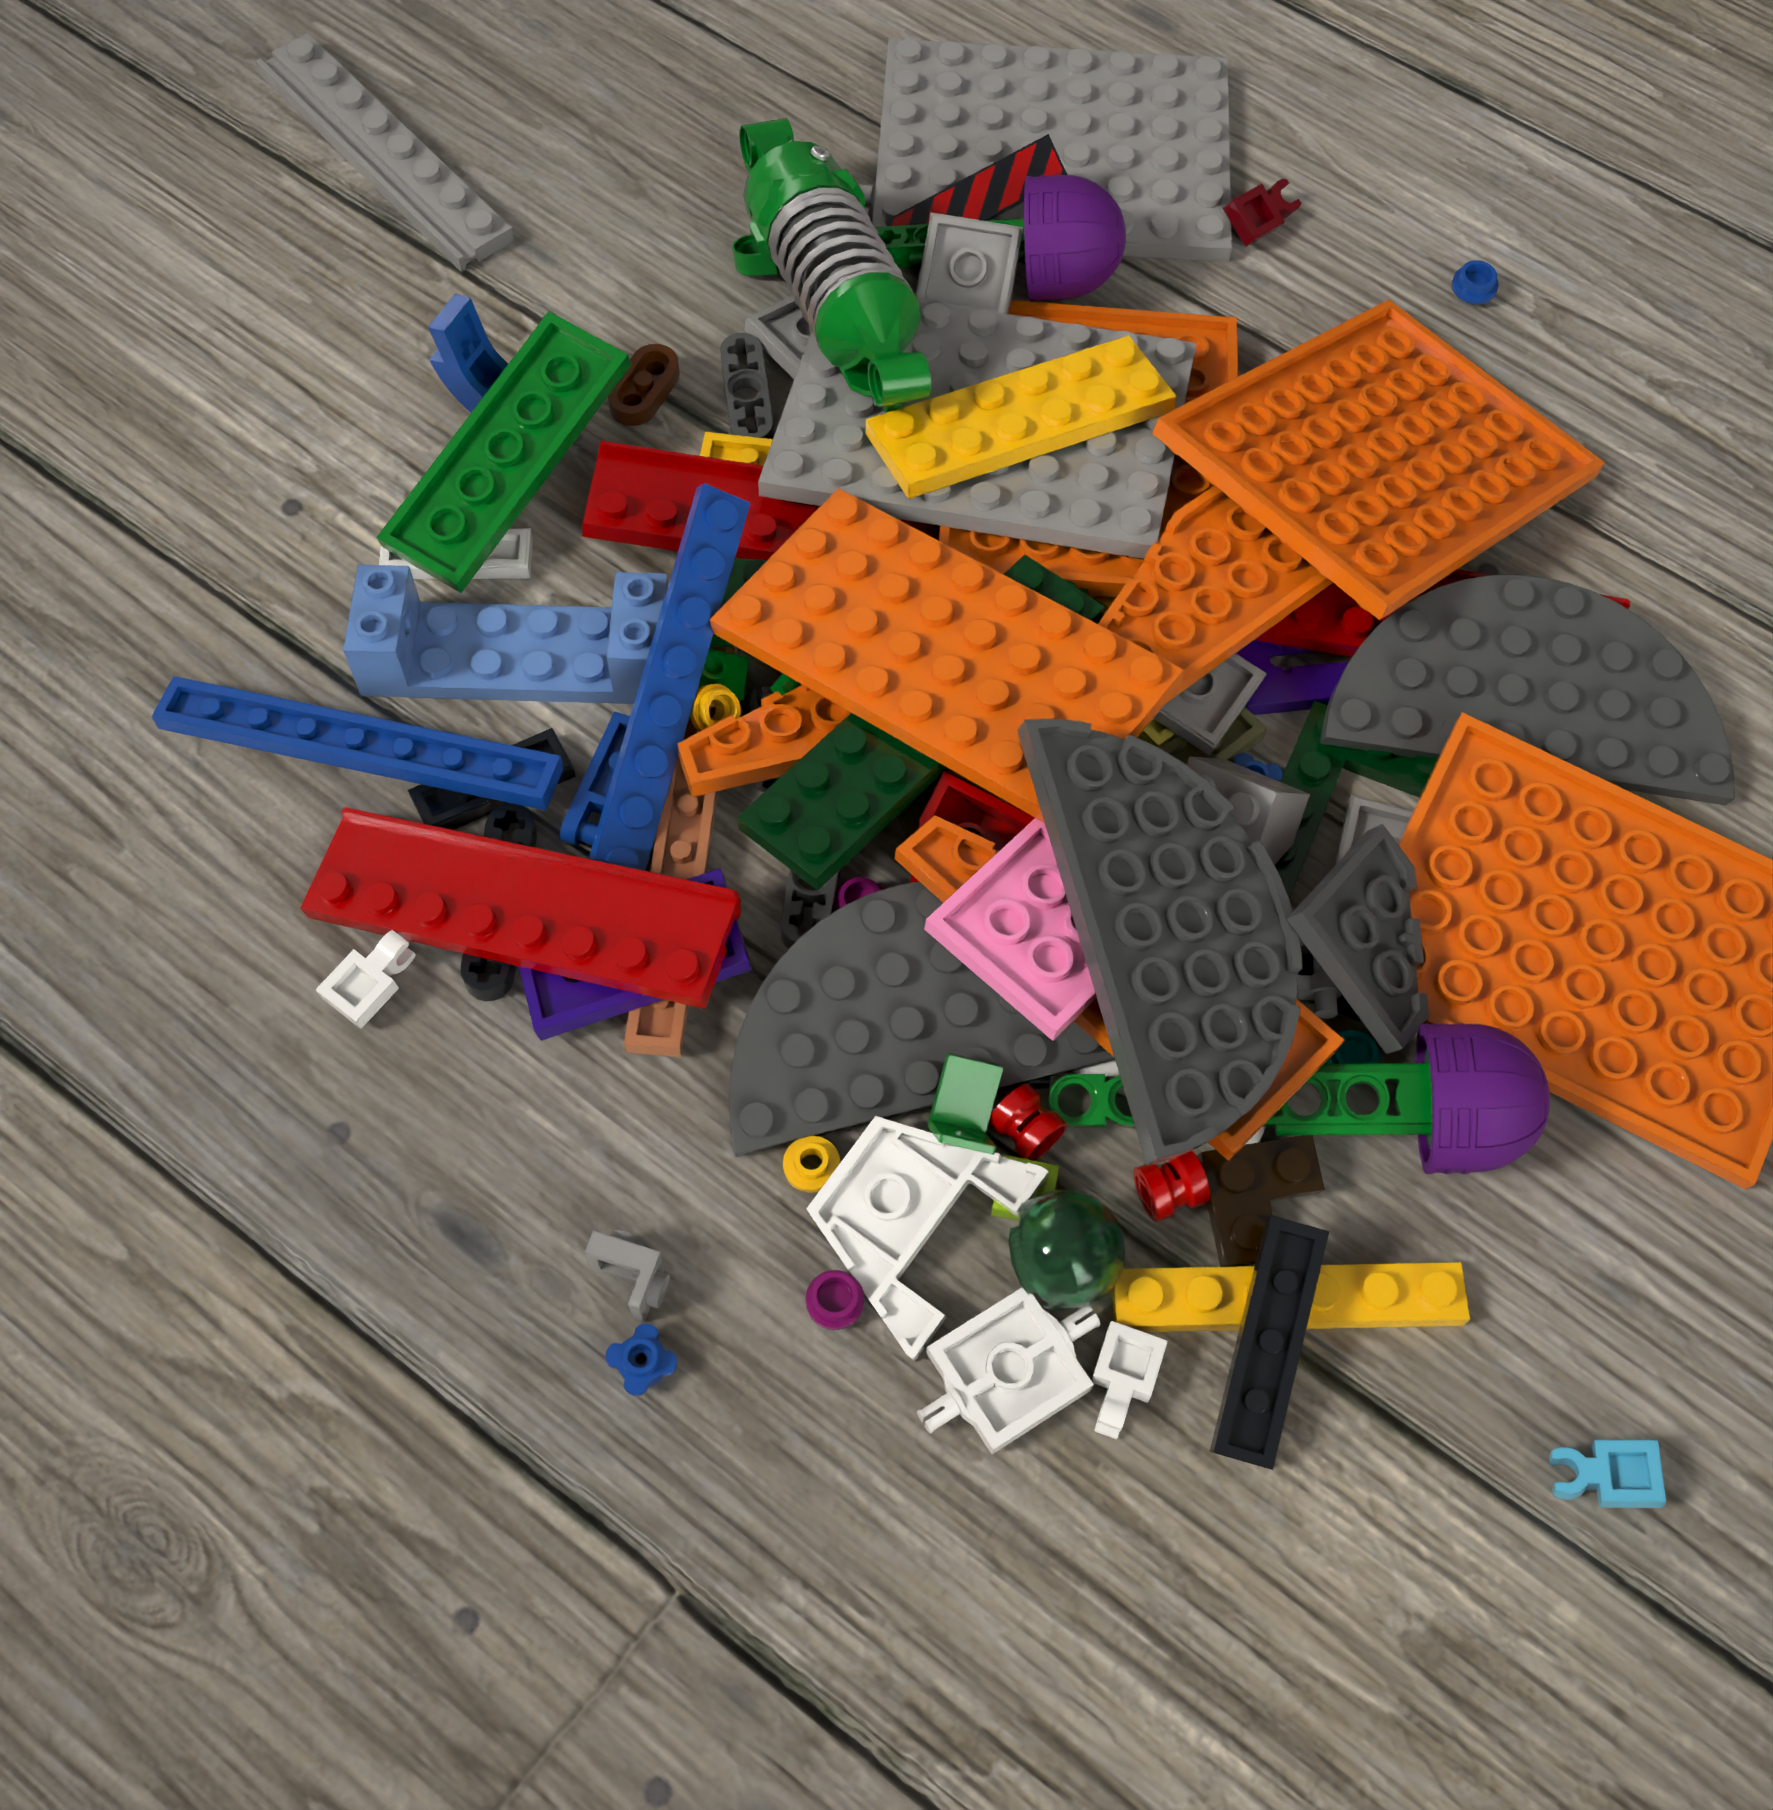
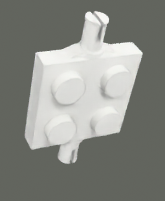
M1025 1285L927 1346L926 1353L943 1378L946 1394L917 1411L921 1422H925L926 1430L931 1434L935 1429L960 1414L964 1420L974 1426L990 1453L994 1454L1090 1392L1094 1384L1078 1362L1072 1342L1100 1326V1320L1096 1313L1091 1316L1093 1312L1092 1307L1085 1304L1081 1309L1058 1322L1055 1317L1042 1309L1028 1286Z

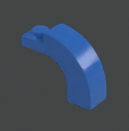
M454 294L428 326L438 348L429 360L447 389L471 413L508 363L490 343L471 298Z

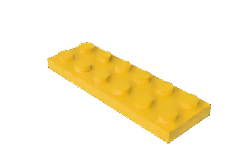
M1128 335L866 419V435L906 497L911 499L1167 414L1175 409L1177 396Z

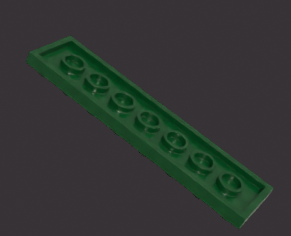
M1026 554L1003 574L1096 624L1100 622L1105 614V606ZM850 713L736 817L738 828L812 887L819 890L939 777L947 767L857 715Z

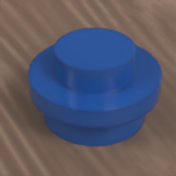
M1474 260L1465 263L1462 268L1456 271L1451 286L1454 294L1459 299L1470 304H1484L1495 297L1499 283L1497 272L1493 266L1484 261Z

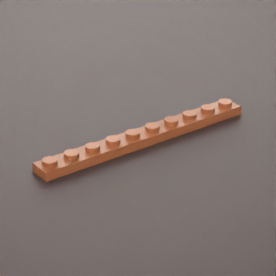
M709 647L710 649L738 655V648ZM711 702L709 708L710 717L712 719L716 712V707L713 702ZM690 717L683 740L699 732L694 727ZM679 755L656 832L650 872L686 880L707 873L718 791L692 797ZM661 1000L629 1011L624 1039L626 1053L681 1057L688 1005Z

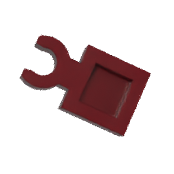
M1287 179L1277 181L1267 191L1263 184H1260L1233 199L1222 208L1245 247L1278 229L1285 223L1284 219L1301 206L1302 203L1299 199L1288 203L1282 198L1281 190L1290 184Z

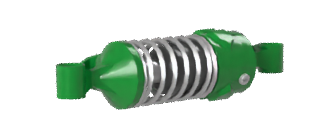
M787 118L741 125L739 130L740 148L745 167L749 172L746 178L743 197L747 213L752 221L749 225L751 236L762 255L768 261L773 260L778 266L780 275L786 281L788 290L794 295L795 303L800 307L802 316L809 323L810 331L815 335L821 352L832 365L840 368L850 390L863 396L873 397L874 405L883 407L885 413L901 408V403L928 398L931 393V375L925 356L922 352H903L916 335L921 314L918 299L902 276V272L895 264L892 255L886 249V245L879 237L878 231L870 222V217L864 209L866 205L865 195L853 175L847 168L841 169L827 149L813 142L794 141L792 127Z

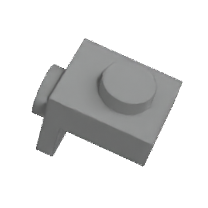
M593 1230L585 1250L591 1270L634 1283L635 1286L628 1306L633 1319L645 1322L650 1307L658 1309L661 1306L669 1284L670 1275L664 1273L665 1268L660 1251L644 1247L645 1242L641 1238L625 1231L612 1230L609 1236Z

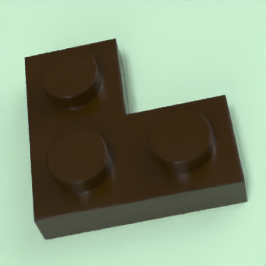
M1300 1135L1246 1144L1229 1161L1217 1150L1204 1151L1197 1155L1209 1183L1210 1201L1207 1203L1220 1267H1236L1256 1263L1266 1217L1273 1215L1270 1201L1317 1194L1325 1190L1313 1135Z

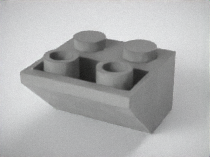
M1190 756L1187 766L1206 779L1234 806L1230 811L1231 815L1242 826L1253 843L1260 840L1275 865L1294 843L1310 794L1226 759Z

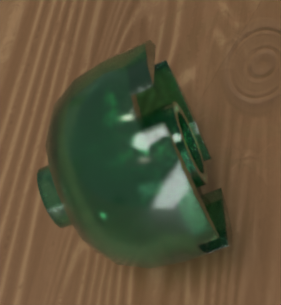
M1078 1190L1050 1191L1036 1195L1021 1203L1017 1212L1023 1211L1020 1216L1019 1226L1010 1228L1009 1248L1011 1264L1020 1285L1027 1294L1038 1293L1042 1300L1049 1303L1042 1305V1307L1049 1311H1069L1082 1308L1108 1294L1123 1272L1126 1254L1123 1232L1117 1218L1108 1206L1093 1195Z

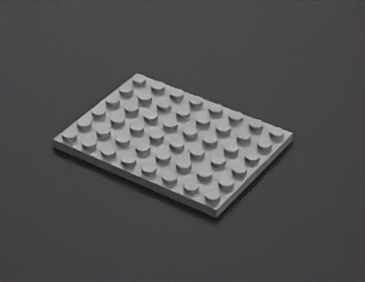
M888 38L872 220L874 227L886 226L885 220L1049 134L1067 174L1087 178L1097 183L1119 205L1126 229V243L1123 256L1229 262L1232 250L1231 222L1222 209L1231 201L1228 58ZM1024 203L991 220L1024 219Z
M919 303L921 318L918 329L912 341L903 351L923 353L930 369L931 393L928 398L901 403V408L1129 335L1177 396L1176 409L1184 405L1186 401L1196 343L1181 341L1175 338H1161L1128 331H1115L1088 327L1081 324L1042 320L1035 317L999 314L988 310L948 307L942 303ZM812 332L810 333L758 481L759 496L821 506L839 488L896 519L1145 559V555L1153 543L1158 542L1175 454L1169 447L1152 434L1156 422L1161 416L908 499L866 435V419L884 414L883 407L874 405L873 397L863 396L850 390L840 368L830 363L821 352L815 335Z

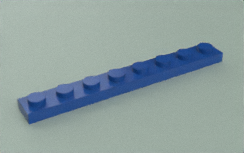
M705 483L696 488L589 855L591 860L643 871L647 867L679 755L677 743L683 741L714 633L711 629L710 619L721 608L751 504L746 500Z
M173 676L151 716L158 729L541 810H547L564 769L560 755Z

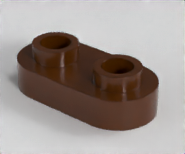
M645 345L639 348L631 357L630 368L608 396L610 413L617 422L627 426H638L648 422L653 418L678 382L680 376L678 357L674 350L666 345Z

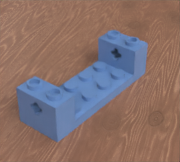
M358 564L343 651L361 696L634 704L668 588L667 573L615 572L612 607L420 602L409 566Z

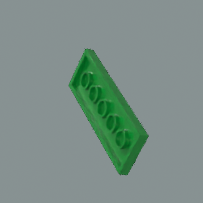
M548 311L376 538L380 545L462 593L630 368L631 362L628 354Z

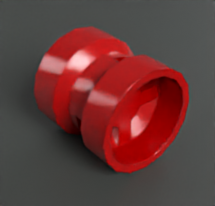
M1028 1083L1019 1086L1007 1095L993 1110L989 1119V1124L1000 1135H1008L1015 1142V1151L1021 1158L1033 1161L1045 1154L1061 1138L1068 1127V1124L1057 1112L1047 1111L1041 1105V1096Z
M1193 1151L1170 1159L1168 1162L1160 1165L1156 1163L1148 1166L1143 1164L1134 1168L1133 1177L1139 1199L1153 1222L1171 1217L1174 1210L1185 1205L1189 1208H1196L1210 1201V1188L1205 1171Z

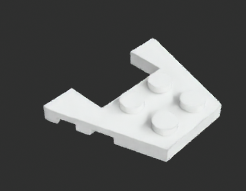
M875 1116L806 1209L849 1272L858 1280L863 1292L908 1357L916 1361L946 1320V1316L899 1282V1278L968 1184H972L1019 1218L1049 1177V1172L1042 1166L1029 1162L1028 1164L1002 1157L996 1152L994 1155L943 1144L938 1142L933 1133Z

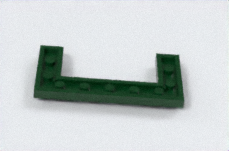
M1314 700L1280 781L1310 794L1293 845L1274 865L1281 877L1288 898H1290L1342 768L1420 798L1438 758L1417 755L1415 758L1393 755V752L1370 749L1365 751L1320 744L1323 720L1328 705ZM1302 955V970L1298 972V975H1313V956ZM1342 995L1340 998H1337V1013L1359 1021V1016Z

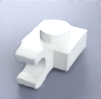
M391 930L379 941L375 949L366 958L353 949L317 987L316 992L324 1001L362 1029L399 989L390 976L398 974L407 968L416 954L408 948V941Z
M1110 1321L1091 1379L1092 1383L1108 1388L1095 1425V1432L1117 1439L1119 1432L1122 1430L1131 1398L1133 1397L1146 1403L1149 1402L1167 1346V1340Z

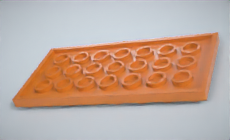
M839 488L710 619L711 629L714 631L713 634L1044 822L1017 732V729L1024 720L1061 719L1091 723V730L1104 732L1121 739H1125L1128 734L1138 737L1183 683L1184 669Z

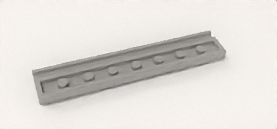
M306 33L272 51L273 58L265 62L261 58L255 61L259 75L460 272L467 269L466 264L475 259L477 262H480L514 241L512 227L311 35Z

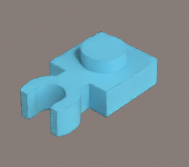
M1594 1440L1592 1444L1593 1458H1585L1579 1451L1568 1447L1556 1448L1550 1453V1465H1567L1576 1474V1480L1573 1482L1554 1483L1552 1490L1553 1496L1556 1498L1571 1500L1581 1496L1585 1490H1597L1599 1508H1663L1666 1503L1658 1440Z

